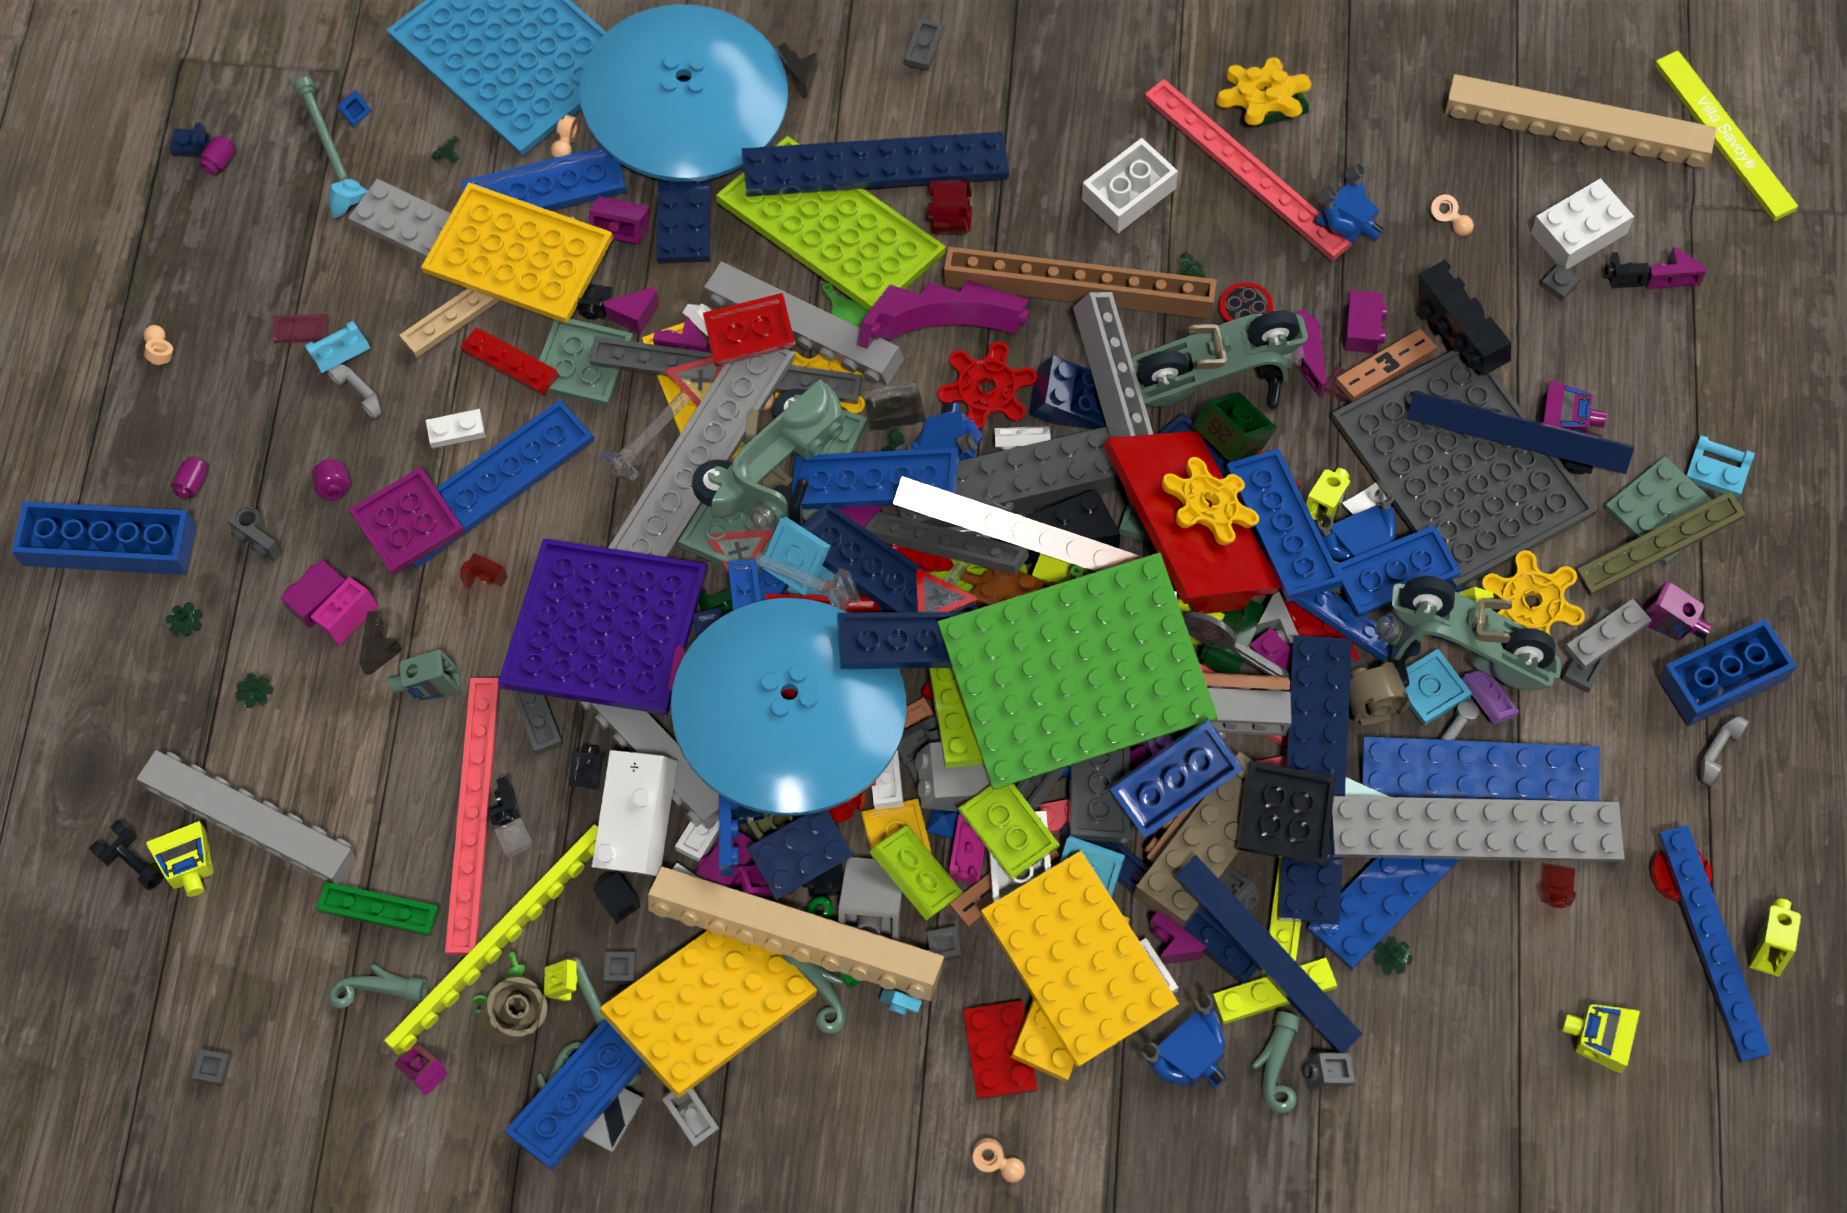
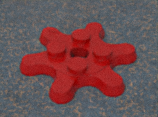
M997 341L992 343L987 356L980 360L972 359L963 350H956L950 354L949 362L959 372V378L953 384L941 386L937 391V397L943 404L947 402L963 403L969 409L966 417L973 420L979 430L984 427L987 416L992 413H1002L1011 421L1019 422L1024 418L1026 408L1016 399V392L1019 389L1032 386L1037 380V373L1030 367L1017 370L1010 368L1006 364L1009 348L1004 342ZM986 382L992 383L995 386L993 390L986 393L980 388Z

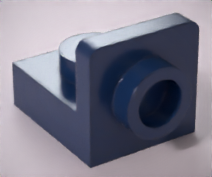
M196 122L194 130L174 129L170 146L172 156L200 158L199 156L209 144V134L205 131L202 123Z

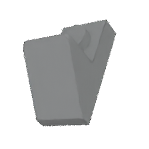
M1280 592L1273 594L1257 625L1258 628L1254 637L1263 635L1272 628L1292 649L1293 635H1299Z
M693 1088L679 1099L671 1091L661 1097L669 1114L676 1120L694 1147L719 1129Z

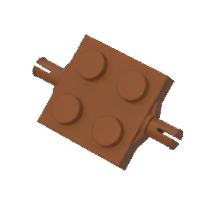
M988 568L985 573L979 576L965 569L961 576V581L975 586L971 594L978 599L971 603L979 608L1041 590L1045 586V581L1022 571H1018L1016 575Z

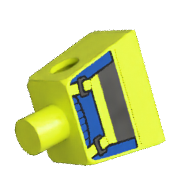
M1336 468L1334 471L1324 470L1308 496L1306 505L1313 520L1320 521L1322 527L1325 524L1322 515H1330L1334 522L1345 501L1351 482L1349 480V473L1342 468ZM1319 504L1326 506V510L1322 511Z
M200 821L146 842L163 875L174 889L184 886L188 897L197 896L204 891L201 879L212 875L213 866L208 832Z
M1776 899L1774 905L1769 907L1758 928L1749 968L1779 977L1795 953L1801 915L1792 911L1793 905L1790 901Z
M1589 1005L1584 1012L1583 1019L1566 1014L1562 1032L1578 1036L1575 1049L1578 1054L1617 1073H1622L1628 1065L1640 1011Z

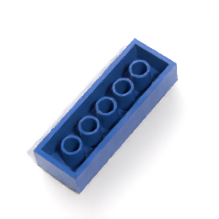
M23 502L12 553L22 566L186 575L196 524L187 510Z

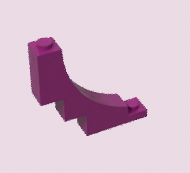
M970 280L965 283L960 292L930 282L921 294L889 285L862 320L858 345L868 348L874 339L878 340L879 337L892 340L912 330L939 325L987 327L1016 335L1020 327L1026 326L1030 311L1026 309L1029 299Z

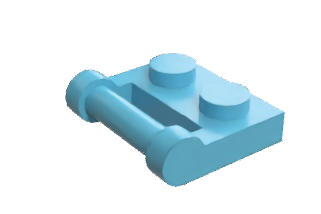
M353 320L346 324L347 327L314 344L311 341L305 345L321 373L370 349L367 340Z
M1700 435L1686 476L1696 485L1722 494L1732 491L1735 498L1739 499L1755 453L1748 450L1746 452L1709 441V437ZM1707 451L1740 462V468L1703 456V453Z

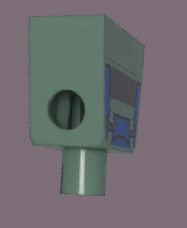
M441 649L402 660L400 662V675L388 678L389 688L392 693L405 691L415 701L461 695L459 668Z

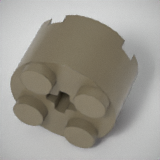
M1392 662L1384 663L1379 667L1369 670L1365 667L1358 668L1351 673L1349 707L1357 723L1360 721L1362 726H1374L1392 720L1390 714L1397 710L1399 714H1402L1410 706L1411 701L1398 670Z
M510 977L498 983L486 996L481 1005L480 1019L484 1033L495 1041L508 1045L519 1044L529 1039L544 1022L547 1014V1001L537 988L538 986L531 980L523 977ZM510 1006L514 1007V1012L517 1015L512 1014V1011L509 1010Z

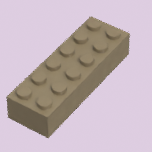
M1240 751L1236 757L1243 765V771L1203 798L1138 883L1133 897L1155 913L1160 911L1183 929L1201 906L1173 876L1189 860L1197 855L1221 880L1242 852L1241 850H1236L1247 763L1252 760Z

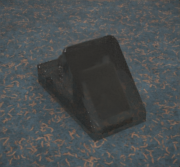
M786 43L777 46V54L783 64L786 75L802 98L808 97L818 67L816 53L800 60L796 51H791Z
M367 611L359 664L367 675L374 673L402 651L397 639L386 638L387 624L383 622L379 612Z

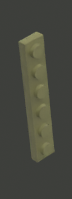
M1729 491L1578 568L1577 572L1592 596L1745 518L1746 514L1732 491Z

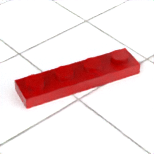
M477 327L460 346L463 353L542 396L559 376L556 369Z

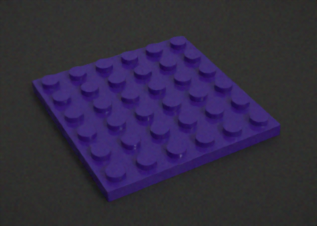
M543 538L498 680L499 688L668 715L672 696L668 685L674 651L678 645L686 650L694 621L693 613H696L708 570L707 563Z

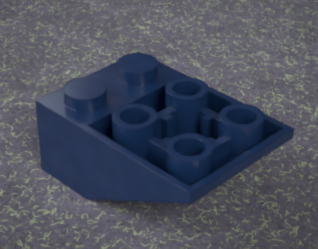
M1054 355L1038 367L1030 410L1031 416L1055 425L1092 430L1103 427L1107 428L1091 370Z

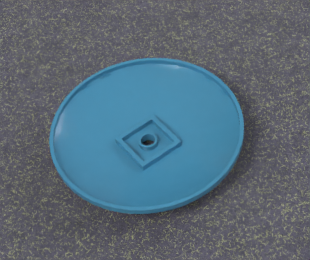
M677 4L660 6L636 13L607 31L595 44L585 61L581 73L579 95L581 111L590 133L612 158L624 166L649 177L669 181L692 182L720 177L743 167L742 148L768 147L779 132L786 114L788 83L783 64L770 42L753 26L732 14L718 9L698 5ZM681 75H686L691 78L687 82H681L677 80V78Z
M777 598L763 600L740 607L722 616L705 629L689 647L679 665L673 683L671 696L673 730L679 748L687 763L696 775L713 791L723 798L753 811L782 816L805 815L834 808L858 796L870 787L888 767L898 749L905 727L907 707L904 681L899 668L840 669L837 615L838 613L847 612L826 603L808 599ZM786 689H793L798 695L793 700H786L781 696V693Z

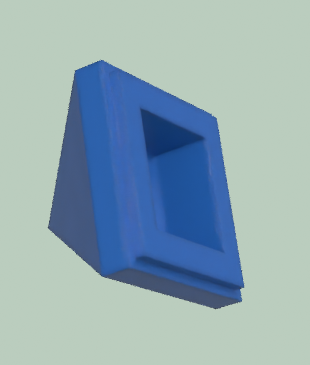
M356 90L336 106L351 127H354L372 111Z
M933 809L926 832L955 839L958 815L960 813Z

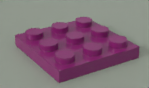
M421 466L348 509L392 576L465 533Z

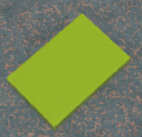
M1014 784L992 790L990 785L958 808L959 813L1011 881L1060 846Z
M907 825L870 851V854L926 921L963 894L959 886Z

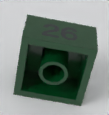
M1240 392L1208 401L1193 424V427L1200 433L1201 437L1210 442L1219 451V454L1230 462L1256 454L1259 450L1262 451L1277 429Z

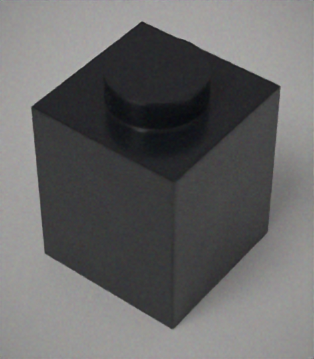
M617 871L612 875L607 874L600 878L593 888L597 899L616 924L640 908L637 897Z

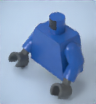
M1362 163L1351 166L1345 171L1346 179L1352 182L1353 185L1348 183L1338 192L1332 185L1321 190L1317 199L1324 207L1316 222L1350 242H1355L1363 234L1376 242L1384 232V228L1374 222L1379 213V208L1366 197L1364 184L1360 183V178L1366 174V169Z
M947 402L943 405L942 415L930 416L926 419L925 426L915 442L899 445L895 448V451L957 448L960 453L959 461L976 457L977 444L982 440L983 435L973 420L968 419L963 412H959L960 406L957 403Z
M1387 488L1388 497L1384 501L1381 498V492L1379 490L1375 492L1374 498L1382 506L1380 509L1375 505L1334 524L1330 515L1323 514L1322 518L1325 522L1323 527L1319 520H1314L1318 530L1322 532L1321 536L1333 559L1343 562L1395 541L1396 520L1394 508L1390 506V503L1395 498L1392 489Z
M1202 992L1204 1003L1199 1006L1197 999H1191V1005L1201 1011L1200 1015L1195 1012L1159 1046L1155 1043L1144 1042L1149 1048V1053L1146 1055L1143 1051H1137V1057L1141 1060L1149 1061V1066L1163 1081L1178 1085L1188 1084L1193 1087L1204 1078L1214 1089H1217L1228 1078L1217 1066L1225 1053V1041L1221 1024L1212 1008L1213 999L1210 995Z

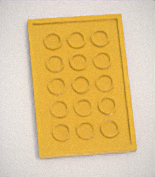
M468 183L421 268L425 274L568 324L578 305L579 298H582L613 240V235L610 231Z
M1079 851L980 911L984 921L1077 1068L1179 1004L1082 851Z
M708 930L600 1007V1014L679 1099L815 997L817 989L793 964L790 965L781 956V953H772L766 948L753 944H744L738 939L725 935H716Z

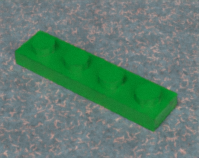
M326 881L316 907L319 913L428 937L432 935L439 913V908L436 905Z

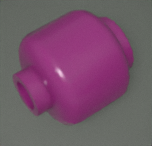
M326 459L313 468L312 482L314 490L320 498L337 500L348 493L350 480L347 468L343 463L337 460Z

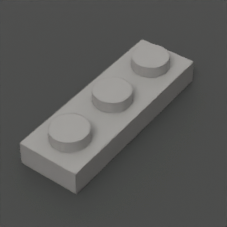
M1631 599L1566 644L1565 650L1584 670L1647 627L1651 622V618L1634 599Z

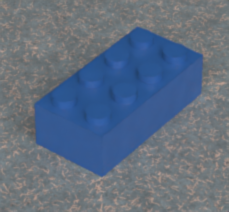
M1765 618L1666 664L1658 679L1688 726H1691L1787 681L1797 665Z
M1206 718L1111 784L1110 791L1143 837L1146 838L1243 771V765L1210 719Z

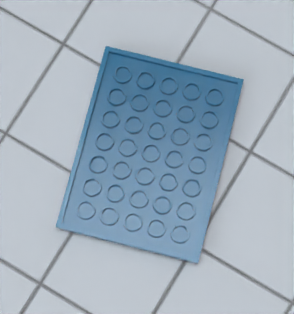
M425 0L387 29L388 36L521 157L554 132L560 119H564L566 115L574 116L581 110L579 95L581 73L590 51L606 33L603 28L570 0Z

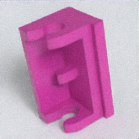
M348 577L310 618L325 635L328 633L331 639L340 646L378 607V604L365 587L351 577Z
M959 814L949 869L950 877L953 881L976 884L980 881L985 846L962 815Z

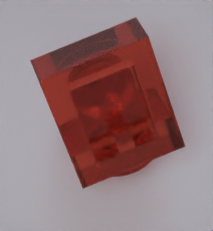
M473 553L469 561L464 562L460 570V578L464 586L469 589L477 577L486 584L492 585L495 583L499 586H503L508 578L503 566Z
M1545 865L1543 868L1541 902L1549 903V906L1554 908L1571 906L1576 898V891H1574L1575 869Z

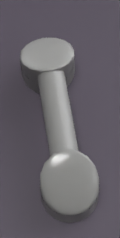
M339 364L326 371L338 386L348 381L366 398L360 405L373 420L382 414L377 394L352 369Z
M1469 701L1460 702L1455 711V720L1440 740H1455L1464 726L1473 725L1480 714L1478 707Z
M1739 716L1720 728L1701 760V782L1711 786L1722 766L1715 763L1716 758L1729 737L1738 741L1749 723L1748 720Z

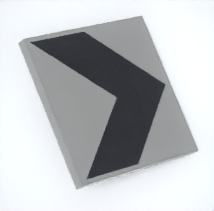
M624 1088L582 1137L613 1153L644 1099Z

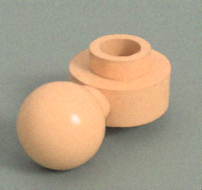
M566 115L564 119L559 120L557 134L560 135V140L554 142L551 147V154L554 158L572 154L570 143L575 141L579 129V119L577 117Z
M1440 195L1433 200L1431 213L1435 219L1442 222L1451 221L1452 229L1458 236H1467L1472 232L1474 227L1472 219L1467 215L1458 214V203L1454 197ZM1442 203L1449 205V211L1445 214L1439 210V206Z
M158 325L148 326L143 335L146 342L145 358L155 365L170 362L173 346L165 341V331Z
M986 1138L975 1144L973 1148V1162L979 1170L992 1172L1000 1169L1002 1177L1010 1183H1016L1023 1178L1025 1174L1024 1164L1017 1158L1005 1159L999 1142ZM990 1149L994 1153L991 1157H985L982 1154L983 1151Z

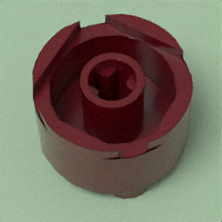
M930 181V196L933 197V203H928L927 210L928 219H932L931 232L936 234L969 233L968 231L971 230L972 206H970L969 197H972L970 181Z

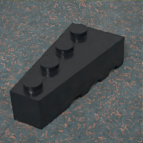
M1445 259L1418 274L1419 305L1417 309L1420 316L1424 320L1427 319L1434 326L1436 332L1440 336L1443 335L1450 342L1452 348L1456 352H1460L1467 359L1469 365L1472 368H1476L1484 376L1511 361V341L1491 316L1485 318L1481 303L1476 297L1469 298L1464 290L1466 284L1460 277L1454 279L1449 272L1451 266Z
M1097 489L1026 517L1116 548L1120 547L1121 534ZM994 538V540H996V541H1000V542L1012 544V543H1009V542H1006V541H1003V540ZM1028 549L1029 557L1024 564L1037 563L1040 553Z

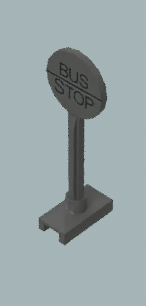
M1189 612L1183 617L1189 635L1196 640L1215 648L1230 649L1240 658L1269 676L1289 677L1291 686V674L1247 646L1236 642V634L1224 622L1213 616L1198 612Z

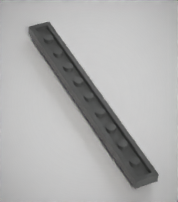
M595 336L589 362L593 366L668 376L665 373L667 368L713 355L708 352ZM715 363L675 374L679 378L690 380V378H698V370H702V378H709V383H712L716 366ZM790 365L774 392L783 393L795 388L808 390L821 379L834 390L840 402L858 404L862 375Z

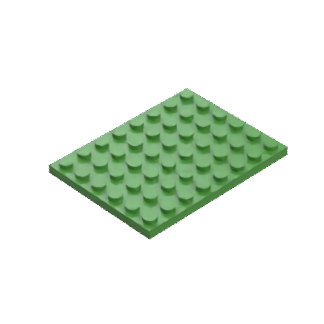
M1161 553L938 621L937 623L992 790L1194 727L1206 718H1209L1210 721L1218 718Z

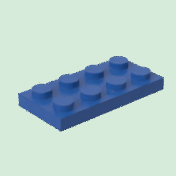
M1436 525L1336 564L1342 578L1341 588L1357 618L1392 605L1393 587L1397 583L1405 585L1409 580L1420 576H1435L1449 582L1461 575V571Z

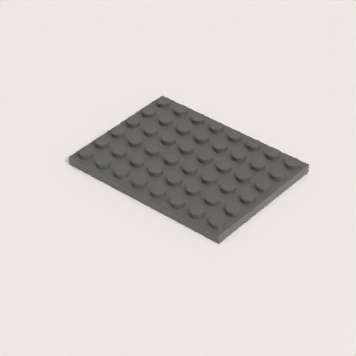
M1455 350L1332 413L1331 419L1387 497V488L1394 491L1395 498L1392 504L1412 532L1416 533L1436 525L1461 571L1460 577L1449 581L1454 590L1515 559L1520 551H1530L1593 517L1597 512V509L1558 457L1407 419L1414 390L1528 419L1493 371L1483 376L1476 368H1472L1469 365L1467 359L1460 352Z

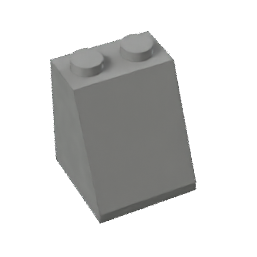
M941 742L929 743L916 753L915 766L919 775L918 795L921 797L922 808L959 812L958 808L991 785L984 765L945 769Z
M854 857L847 859L839 904V923L900 942L904 893L875 859Z

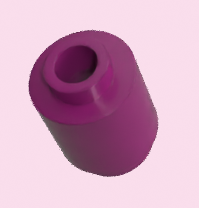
M214 136L199 156L201 160L198 162V165L207 173L216 176L218 172L223 171L236 153L233 148L234 143L224 136L220 138Z
M187 457L186 461H182L170 484L174 489L173 493L182 499L196 497L207 476V464L195 457Z

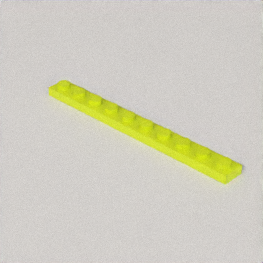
M594 824L384 1040L393 1052L399 1056L403 1051H409L417 1042L419 1034L424 1029H430L437 1022L438 1015L446 1007L449 1008L456 1003L460 997L459 993L467 985L470 986L478 980L481 975L480 971L488 963L492 964L500 957L502 949L521 935L522 928L530 920L534 921L541 915L544 909L543 906L550 899H555L562 893L564 885L570 878H576L583 871L584 864L594 856L598 826Z

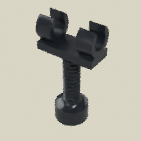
M118 819L110 828L119 837L107 849L98 841H95L88 848L107 867L119 856L139 874L138 882L147 890L157 887L164 878L162 871L156 865L147 866L127 848L137 837Z

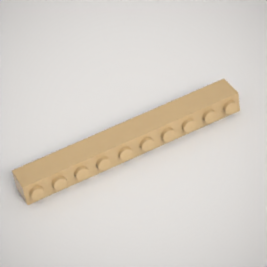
M1456 74L1453 77L1445 115L1453 116L1457 119L1464 118L1478 121L1482 124H1493L1507 129L1531 132L1535 135L1542 134L1556 137L1560 140H1571L1585 145H1595L1614 151H1625L1639 156H1649L1667 162L1674 161L1688 164L1692 167L1703 168L1707 167L1711 157L1717 128Z
M662 866L648 894V911L653 912L659 917H669L681 921L687 926H697L709 930L716 935H725L738 939L744 944H753L766 948L772 953H781L794 957L800 962H809L822 966L828 971H838L850 975L859 981L866 980L878 984L887 990L894 989L909 994L915 999L931 1001L942 973L944 956Z

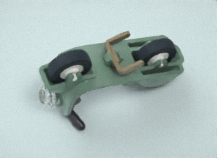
M1273 310L1265 314L1241 317L1221 325H1191L1188 327V333L1193 335L1135 355L1132 358L1144 404L1147 406L1164 407L1178 404L1193 396L1198 390L1209 386L1210 382L1262 366L1260 368L1262 377L1269 378L1270 380L1268 406L1271 409H1276L1279 405L1281 383L1288 384L1287 370L1291 369V365H1302L1301 359L1305 358L1302 345L1308 339V334L1302 316L1295 315L1291 311Z
M821 379L808 390L795 388L780 394L774 402V420L759 434H756L759 417L758 411L755 409L750 410L746 426V445H741V451L737 454L733 463L716 459L707 461L696 469L692 480L694 495L701 503L712 507L713 517H726L740 510L750 517V522L756 529L769 531L773 527L776 528L779 520L783 517L789 518L800 526L806 522L802 514V501L808 487L806 479H799L797 481L793 495L790 494V489L785 485H778L772 490L758 483L793 451L805 460H809L813 456L819 455L828 442L836 439L842 433V408L840 400L834 390Z
M1420 576L1409 580L1405 585L1395 584L1392 596V606L1395 614L1388 613L1386 616H1381L1376 623L1375 630L1377 631L1378 639L1386 640L1387 643L1393 646L1392 659L1405 688L1410 683L1405 661L1410 656H1416L1420 653V643L1424 635L1439 636L1473 651L1472 661L1477 669L1515 689L1525 691L1545 689L1552 686L1553 680L1561 675V660L1555 655L1556 644L1552 636L1539 629L1525 628L1490 610L1511 609L1512 601L1483 598L1477 603L1455 592L1451 584L1435 576Z

